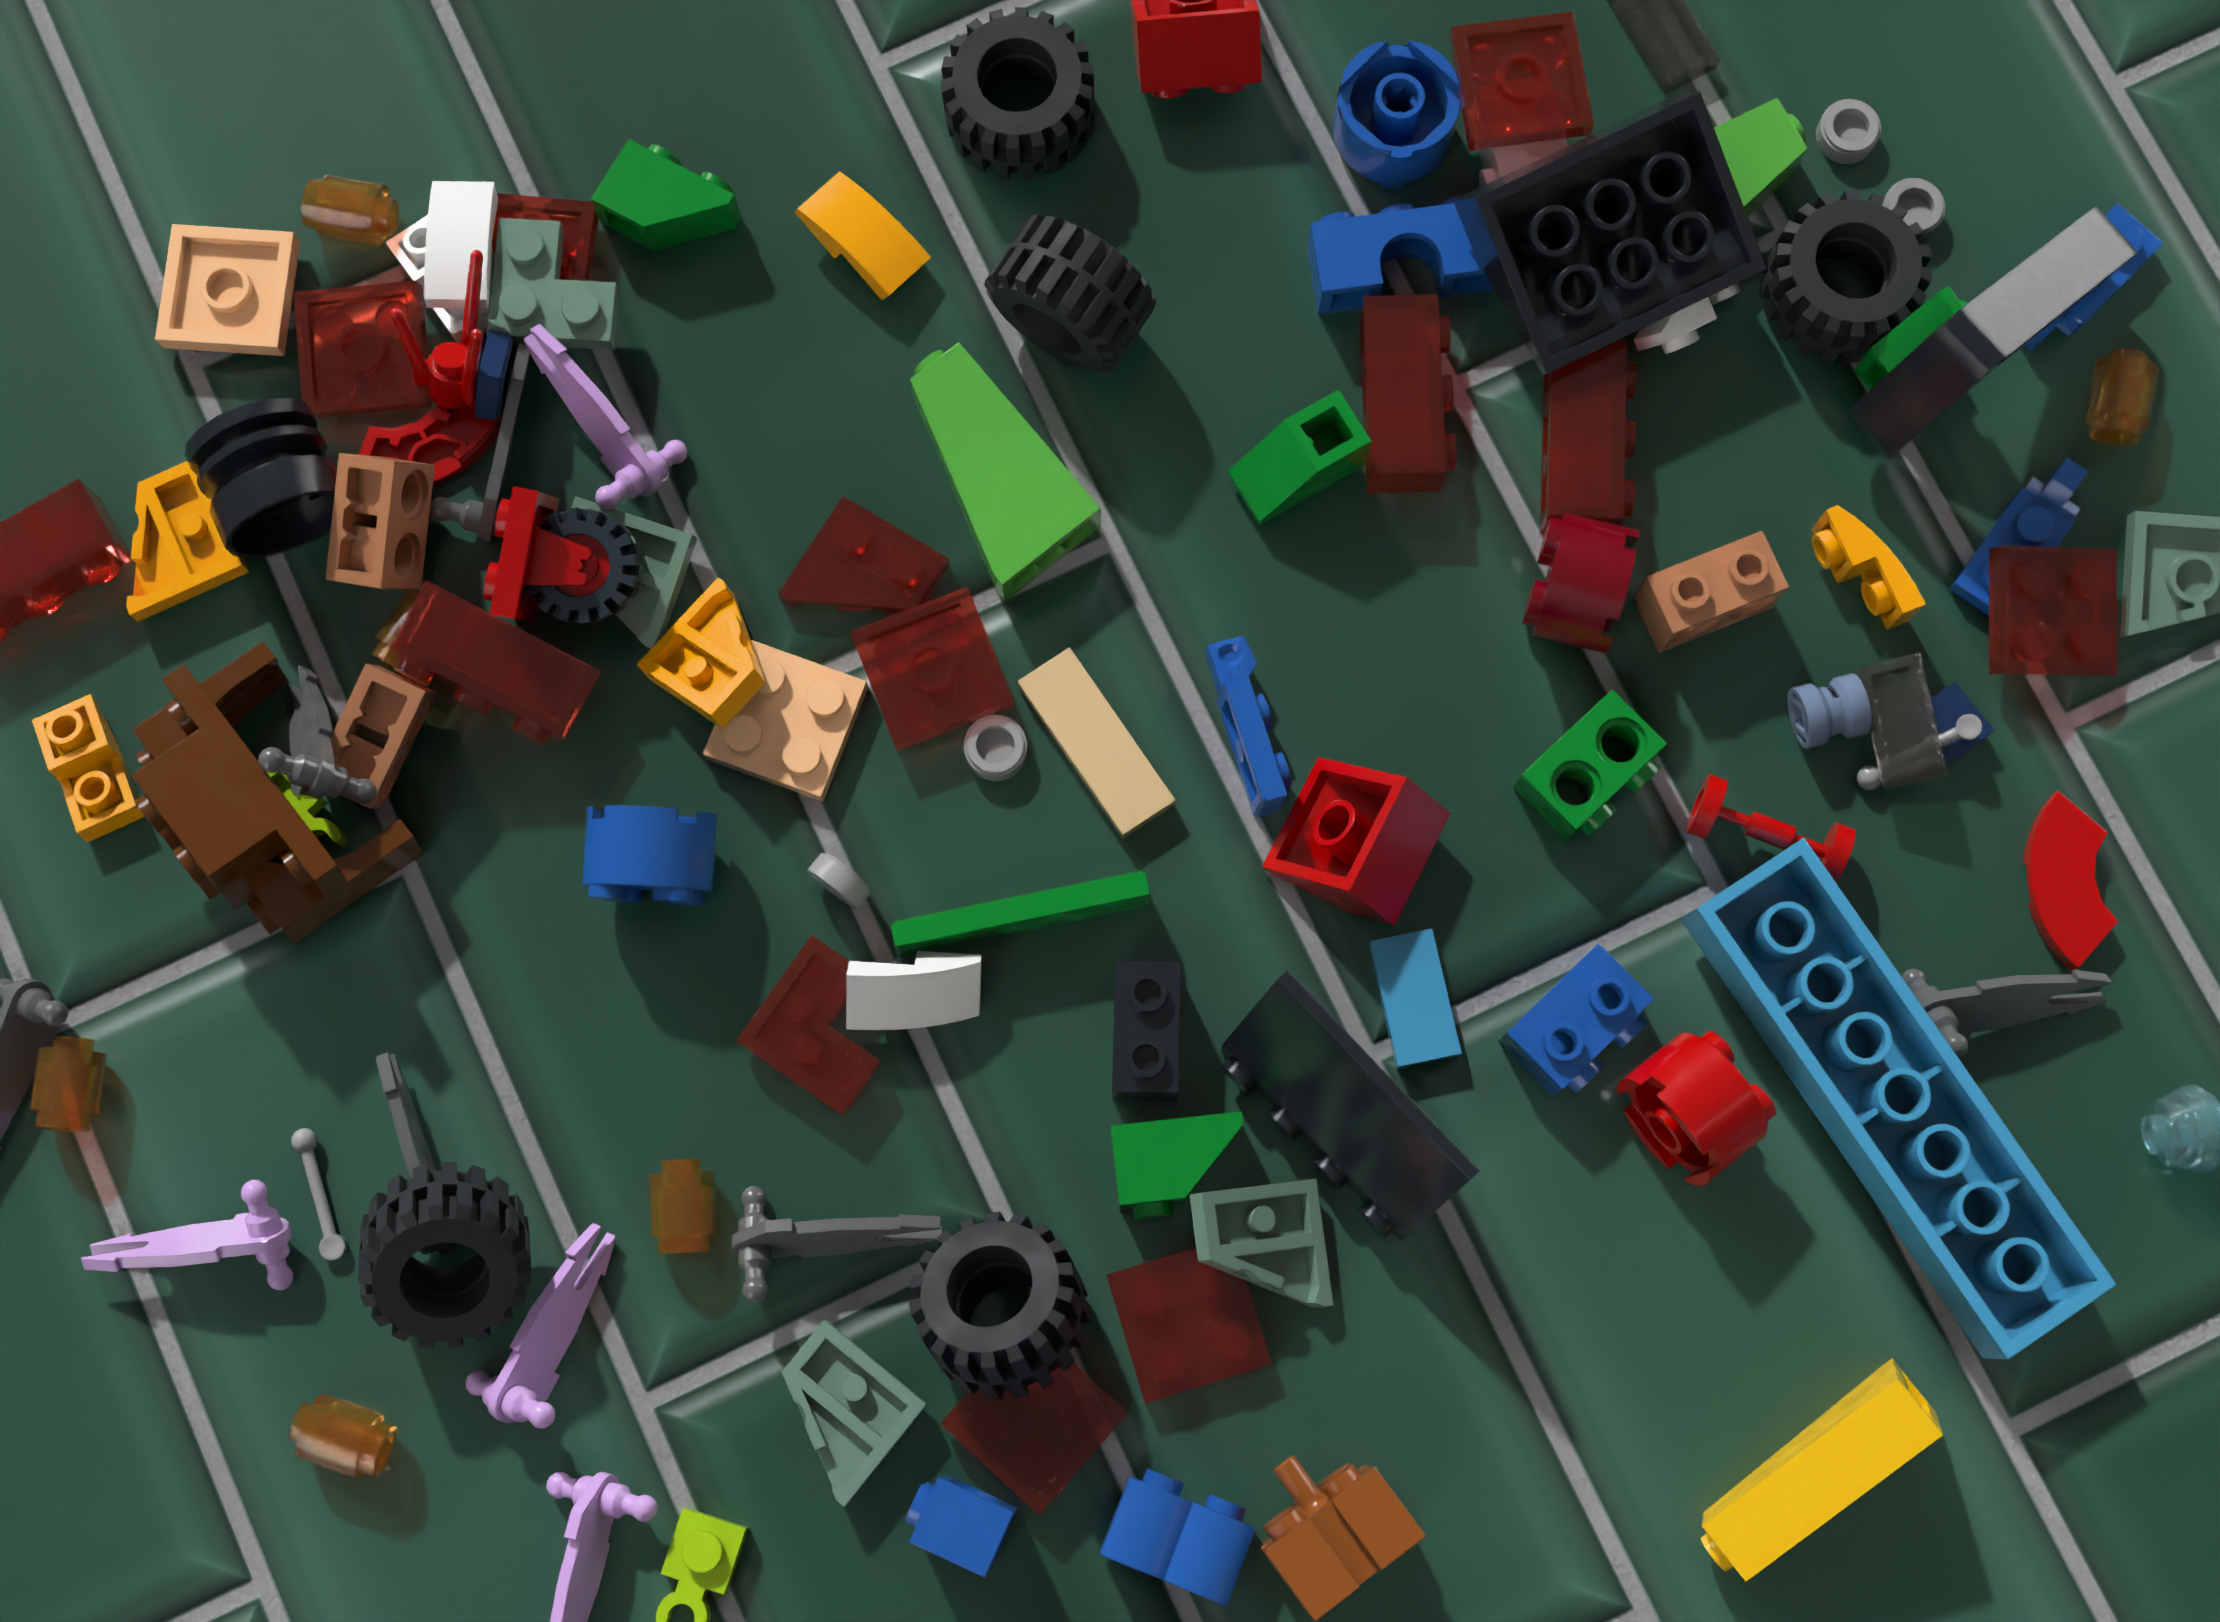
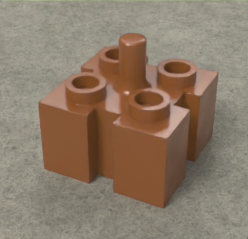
M1292 1455L1276 1466L1273 1472L1296 1504L1293 1503L1262 1527L1269 1537L1258 1546L1304 1610L1316 1621L1357 1590L1360 1584L1380 1569L1383 1570L1426 1537V1535L1376 1467L1363 1465L1357 1469L1353 1463L1350 1465L1347 1462L1316 1485L1296 1456Z

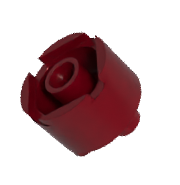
M1565 512L1562 520L1550 518L1548 527H1546L1537 560V564L1548 566L1545 581L1534 580L1522 619V624L1534 627L1532 636L1608 654L1614 637L1602 635V631L1610 633L1613 620L1619 621L1637 552V550L1629 548H1632L1639 539L1640 530Z

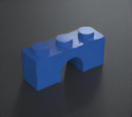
M1460 196L1449 198L1437 206L1415 208L1411 204H1396L1384 208L1378 214L1355 216L1350 212H1336L1322 217L1318 222H1311L1307 241V253L1318 315L1378 307L1383 287L1381 267L1393 259L1402 257L1416 259L1429 268L1435 280L1438 299L1495 291L1475 257L1453 200Z

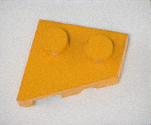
M187 461L137 484L135 512L138 515L139 524L136 532L133 534L131 559L136 563L133 596H127L126 608L129 615L138 622L249 573L244 558L233 556L225 549L210 515L212 499H208L200 491L197 485V475L190 469Z
M717 578L636 664L648 679L721 729L726 727L766 683L736 597L720 578Z

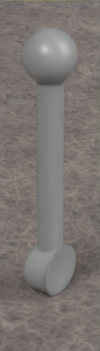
M1973 714L1962 715L1957 720L1956 727L1877 767L1872 765L1863 766L1857 773V783L1865 790L1876 789L1880 786L1882 778L1961 738L1964 740L1977 738L1982 731L1981 720Z
M301 1128L293 1134L291 1145L296 1152L301 1153L324 1236L319 1244V1252L327 1260H339L346 1255L348 1242L342 1235L336 1233L314 1153V1148L317 1145V1136L311 1129Z

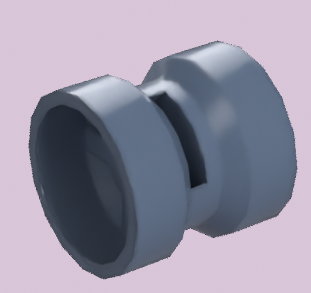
M1854 673L1834 677L1828 687L1818 688L1808 683L1792 687L1788 691L1789 718L1793 732L1802 748L1810 749L1825 745L1830 737L1837 734L1851 739L1867 735L1871 731L1872 714L1869 699L1862 681Z

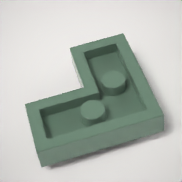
M499 218L486 335L488 336L489 329L510 333L513 345H525L523 339L532 334L530 329L540 324L564 347L614 350L620 298L619 288L615 282L560 280L565 230L560 221Z

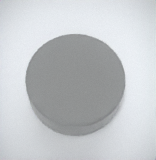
M1855 99L1839 100L1825 110L1817 125V145L1821 152L1834 162L1841 164L1860 162L1871 153L1881 134L1880 119L1877 113L1862 101Z
M1907 178L1895 183L1885 195L1882 206L1893 210L1896 204H1898L1907 211L1903 218L1905 223L1909 226L1917 222L1924 232L1918 242L1926 240L1935 232L1945 214V201L1941 192L1932 183L1919 178Z
M989 715L977 720L968 729L964 739L966 761L971 770L983 779L1003 781L1013 777L1021 770L1027 758L1028 748L1024 731L1014 720L1002 715Z
M827 852L820 853L807 869V872L823 887L855 910H858L871 893V887L867 882L843 862Z

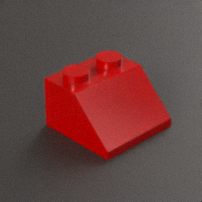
M1130 0L1136 69L1141 93L1152 92V95L1158 98H1176L1185 95L1188 89L1211 87L1213 91L1220 93H1234L1246 89L1249 83L1262 82L1260 17L1256 0Z
M1318 757L1262 868L1348 913L1394 926L1451 813L1408 777Z

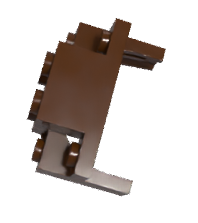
M264 641L200 684L187 667L182 664L162 678L174 699L164 705L163 709L132 729L145 747V749L135 755L143 767L131 774L145 793L134 801L155 830L160 833L173 850L172 852L210 900L221 893L234 910L246 903L270 935L281 927L292 943L295 944L385 879L423 856L414 836L399 819L354 851L337 859H332L268 773L262 770L258 760L234 729L248 714L288 681L278 665L277 658ZM278 855L284 864L271 862L269 860Z

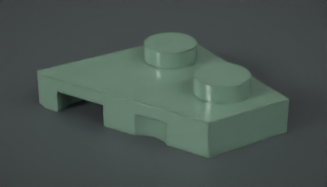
M575 496L571 508H589L617 519L618 523L630 531L634 544L639 547L641 556H638L639 566L643 567L642 578L638 577L636 588L639 589L634 598H629L625 603L626 608L616 615L637 636V639L644 646L651 649L666 633L697 537L616 509H602L595 502Z
M1317 1179L1189 1195L1199 1262L1311 1308L1334 1306Z
M825 1319L782 1371L794 1402L797 1403L804 1419L805 1428L815 1451L817 1450L831 1482L836 1501L843 1507H846L926 1408L928 1403Z

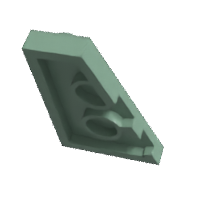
M2134 511L2128 514L2120 638L2220 613V517Z

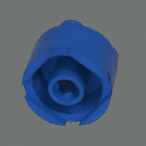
M1409 40L1408 45H1388V41L1374 43L1360 51L1349 62L1342 74L1333 121V140L1345 162L1358 174L1372 181L1379 182L1380 185L1388 189L1402 188L1408 183L1419 180L1433 172L1443 162L1449 152L1460 112L1459 82L1453 66L1441 53L1432 47Z
M605 805L604 810L594 806L587 807L582 885L589 887L588 898L603 899V901L641 903L642 891H653V901H662L672 905L704 906L705 893L713 892L717 814L696 811V817L678 816V809Z

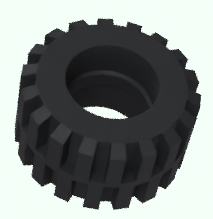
M1015 7L1014 16L1004 17L1002 9L989 12V22L982 24L976 18L967 24L968 37L965 38L957 34L950 43L951 56H944L941 67L943 80L940 81L949 136H954L956 149L963 157L972 153L973 166L982 172H985L991 165L995 167L996 177L1009 180L1011 171L1021 172L1022 180L1035 179L1034 170L1044 168L1046 174L1049 175L1059 170V158L1063 157L1068 162H1071L1079 154L1078 141L1086 143L1091 133V120H1094L1095 110L1093 64L1089 63L1088 49L1083 40L1075 42L1074 29L1064 22L1056 28L1054 26V16L1047 12L1041 11L1038 18L1029 17L1028 8ZM1017 77L1036 80L1052 92L1041 105L1023 112L1002 110L985 98L989 91L998 83Z
M1845 190L1840 200L1837 201L1831 192L1819 196L1814 206H1811L1809 203L1805 204L1797 211L1793 220L1788 221L1766 260L1767 269L1762 271L1766 275L1760 284L1761 297L1770 298L1764 308L1768 321L1775 319L1780 321L1781 324L1776 333L1784 342L1791 336L1800 342L1795 349L1797 352L1807 356L1811 349L1821 352L1819 361L1833 363L1839 354H1843L1846 363L1859 362L1865 352H1868L1874 344L1920 308L1927 296L1924 292L1932 280L1933 270L1925 268L1932 259L1929 245L1918 244V241L1924 234L1919 224L1915 222L1908 226L1903 220L1907 211L1898 204H1896L1893 210L1882 206L1885 197L1874 193L1870 195L1867 201L1860 200L1859 190ZM1827 257H1839L1854 262L1869 276L1874 288V296L1854 299L1834 292L1820 277L1816 261Z
M1039 214L1032 215L1031 218L1025 220L986 278L984 284L989 298L1000 314L1029 341L1066 363L1096 372H1110L1116 368L1156 305V298L1147 281L1137 268L1113 246L1074 223Z
M442 1162V1170L430 1172L428 1164L413 1168V1178L406 1180L400 1174L388 1181L387 1194L377 1192L369 1202V1214H363L360 1226L358 1263L360 1297L364 1307L372 1306L371 1318L380 1327L392 1324V1336L404 1342L411 1335L418 1337V1346L433 1348L435 1341H448V1348L461 1347L465 1337L473 1336L477 1342L489 1337L492 1324L503 1328L513 1319L512 1307H522L527 1297V1284H531L532 1273L528 1216H524V1205L518 1194L509 1196L508 1183L499 1176L491 1181H487L485 1169L471 1165L468 1172L457 1171V1162ZM445 1242L465 1245L478 1253L467 1262L451 1267L430 1266L412 1256L424 1247Z
M1001 1212L986 1213V1222L979 1224L975 1222L973 1216L962 1220L959 1223L963 1230L953 1236L945 1230L936 1238L940 1246L935 1253L928 1250L924 1252L919 1260L924 1274L912 1276L910 1290L916 1299L910 1301L909 1306L911 1316L917 1324L915 1329L942 1372L950 1381L955 1379L962 1390L974 1395L978 1388H980L986 1399L1001 1400L1003 1390H1010L1014 1399L1029 1396L1027 1386L1038 1382L1043 1390L1053 1384L1055 1381L1051 1373L1058 1367L1067 1372L1075 1362L1070 1352L1072 1347L1083 1349L1088 1335L1082 1324L1089 1323L1091 1308L1085 1299L1088 1296L1086 1288L1065 1246L1060 1239H1055L1051 1229L1043 1223L1039 1222L1033 1227L1028 1216L1014 1213L1011 1220L1006 1222ZM1008 1285H1024L1032 1288L1025 1306L1012 1319L991 1327L970 1325L975 1308L992 1291Z

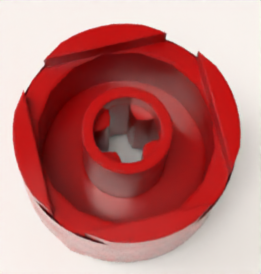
M1707 1031L1701 1037L1691 1033L1678 1034L1617 1084L1618 1096L1628 1091L1632 1103L1623 1112L1643 1144L1668 1169L1679 1162L1692 1173L1684 1180L1695 1186H1705L1762 1140L1768 1132V1121L1776 1115V1108L1771 1098L1759 1086L1747 1082L1740 1071L1733 1065L1735 1056L1732 1049L1722 1037L1713 1031Z

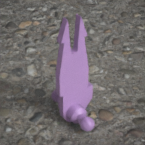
M538 324L530 329L532 334L524 338L523 341L540 372L546 374L578 424L603 455L600 458L615 478V482L602 486L597 490L595 495L597 505L602 509L610 510L616 508L619 501L625 497L631 499L639 495L647 497L659 490L662 485L661 480L668 475L669 467L686 459L688 451L686 445L680 440H672L667 442L664 449L659 452L650 450L645 453L630 434V427L606 396L565 352L567 349L542 325Z
M250 1180L241 1189V1198L247 1203L249 1213L236 1214L232 1220L191 1224L135 1236L131 1233L89 1245L93 1256L81 1257L84 1270L118 1272L119 1269L179 1267L219 1262L220 1258L255 1254L257 1261L266 1265L269 1286L275 1290H284L293 1282V1272L287 1266L285 1259L290 1252L288 1242L292 1237L289 1222L279 1216L276 1208L269 1206L267 1200L268 1188L265 1183L260 1180Z
M592 1223L565 1252L569 1256L528 1312L509 1346L513 1351L500 1374L491 1378L486 1371L475 1370L467 1376L466 1389L472 1395L482 1396L483 1403L495 1419L508 1424L529 1420L534 1427L542 1429L554 1422L555 1409L551 1404L544 1401L548 1399L560 1377L559 1374L555 1373V1370L578 1330L600 1275H606L617 1237L608 1232L606 1233L578 1277L602 1228L601 1226Z
M556 1472L549 1476L546 1489L548 1493L554 1498L561 1499L566 1497L572 1499L574 1506L571 1509L564 1535L569 1540L557 1581L550 1622H587L600 1586L611 1543H608L614 1518L619 1519L627 1514L640 1522H647L655 1517L658 1512V1505L656 1500L649 1495L637 1496L631 1494L629 1487L620 1484L618 1477L613 1474L599 1472L594 1476L583 1475L579 1479H575L564 1472Z

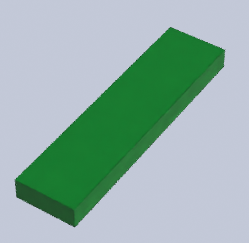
M1137 871L893 921L894 924H891L895 948L899 956L902 957L916 954L917 951H931L1149 906L1150 892L1146 873Z

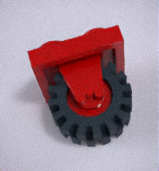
M513 486L511 498H503L501 500L496 516L495 535L502 537L503 542L499 563L491 562L489 564L484 581V600L492 601L489 614L511 619L537 621L540 608L546 614H552L557 619L565 622L586 624L608 620L607 617L619 614L625 609V603L629 598H634L639 589L636 588L638 577L642 578L643 568L639 566L638 556H641L639 547L634 544L630 531L618 523L617 519L605 513L589 508L580 509L578 507L566 508V511L557 513L559 498L540 491Z

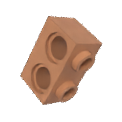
M339 453L325 580L379 589H421L435 465L379 456Z
M1760 531L1646 576L1633 599L1658 653H1661L1773 608L1789 586L1763 531Z
M365 664L330 740L335 764L345 767L349 776L357 779H369L376 786L375 798L371 802L361 805L368 808L384 807L437 692L381 666ZM342 794V796L354 801L352 797Z

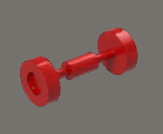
M1710 773L1705 778L1698 792L1685 830L1686 833L1705 840L1718 817L1744 827V835L1783 850L1805 838L1795 834L1797 827L1756 811H1753L1751 816L1722 806L1728 787V780ZM1835 822L1831 827L1823 844L1805 838L1836 884L1846 867L1856 837V829Z

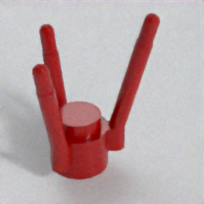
M479 250L472 251L470 255L461 343H442L434 348L428 359H424L402 310L393 308L390 311V317L395 325L396 332L411 362L414 383L417 385H428L429 396L433 402L446 408H462L476 402L478 367L483 339L482 331L477 329L483 254Z

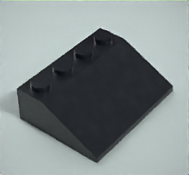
M1701 92L1672 96L1453 200L1476 259L1542 374L1551 373L1767 269Z
M1288 970L1275 981L1222 1045L1221 1053L1228 1060L1221 1067L1230 1079L1246 1094H1249L1255 1088L1273 1106L1266 1113L1273 1124L1292 1142L1301 1136L1317 1152L1318 1156L1312 1160L1316 1169L1336 1189L1340 1190L1347 1184L1364 1202L1357 1209L1358 1212L1383 1238H1386L1391 1232L1400 1241L1406 1238L1480 1171Z

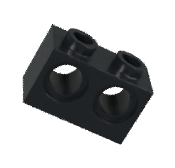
M1115 960L1112 1100L1177 1102L1181 962Z

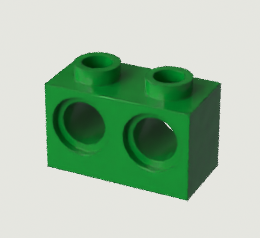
M1612 689L1521 774L1513 789L1565 842L1571 839L1580 829L1590 837L1617 811L1609 802L1625 786L1633 794H1636L1660 771L1661 767L1654 759L1667 743ZM1607 737H1616L1623 740L1630 749V761L1615 762L1609 759L1603 752L1601 740ZM1562 779H1571L1578 782L1585 790L1586 803L1581 805L1565 803L1556 791V782Z

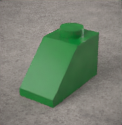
M1242 1111L1111 1126L1119 1210L1133 1208L1135 1220L1172 1216V1204L1184 1203L1239 1134L1243 1127Z

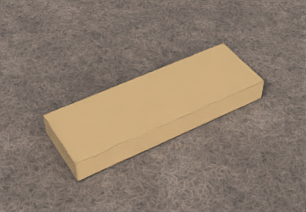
M1070 647L1017 681L1019 689L1122 839L1175 805V798Z

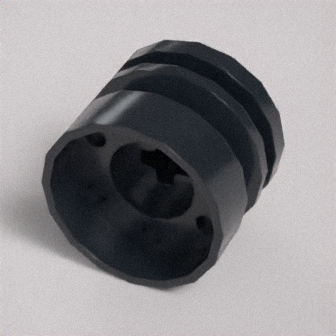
M289 397L269 398L240 405L216 416L197 429L186 443L185 457L190 469L197 475V485L200 491L208 499H212L210 515L225 549L233 556L243 558L274 556L298 549L320 539L331 531L337 466L330 458L325 457L328 445L323 435L317 429L318 422L313 411L304 401Z

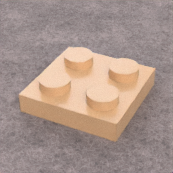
M172 224L155 340L162 348L285 356L300 241L294 232Z
M751 640L766 683L724 729H721L716 724L714 725L703 755L708 761L823 802L868 691L867 681Z

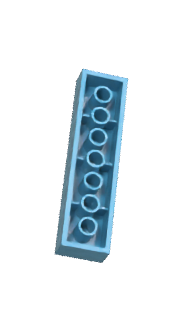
M1802 838L1680 919L1983 1359H2010L2117 1285L1805 838Z

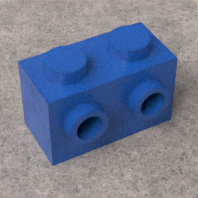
M1598 943L1499 1042L1552 1096H1555L1567 1085L1575 1093H1578L1604 1067L1595 1057L1608 1044L1614 1041L1622 1049L1649 1023L1641 1012L1654 998Z

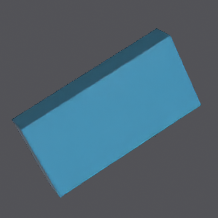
M1433 929L1369 941V953L1396 1069L1460 1056L1462 1053Z

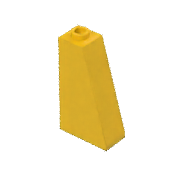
M1891 1358L1703 1512L1702 1527L1707 1532L1701 1537L1704 1547L1721 1569L1727 1572L1734 1567L1745 1582L1943 1436L1935 1409L1895 1360Z

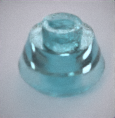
M2190 1083L2153 1102L2149 1108L2148 1115L2144 1116L2141 1120V1136L2146 1150L2152 1155L2156 1154L2158 1159L2168 1166L2199 1173L2213 1171L2220 1163V1104L2215 1096L2200 1086Z

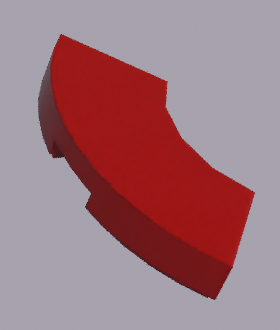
M476 402L462 408H446L437 405L436 408L417 422L396 428L369 426L359 455L435 465L434 487L459 475L487 452L498 438L505 404H503L501 416L497 417L496 421L475 417Z
M2056 791L2042 806L2033 822L2026 843L2023 865H2026L2027 887L2030 898L2028 907L2033 921L2049 949L2061 963L2072 971L2082 965L2118 923V920L2102 902L2095 880L2096 855L2108 832L2060 791Z

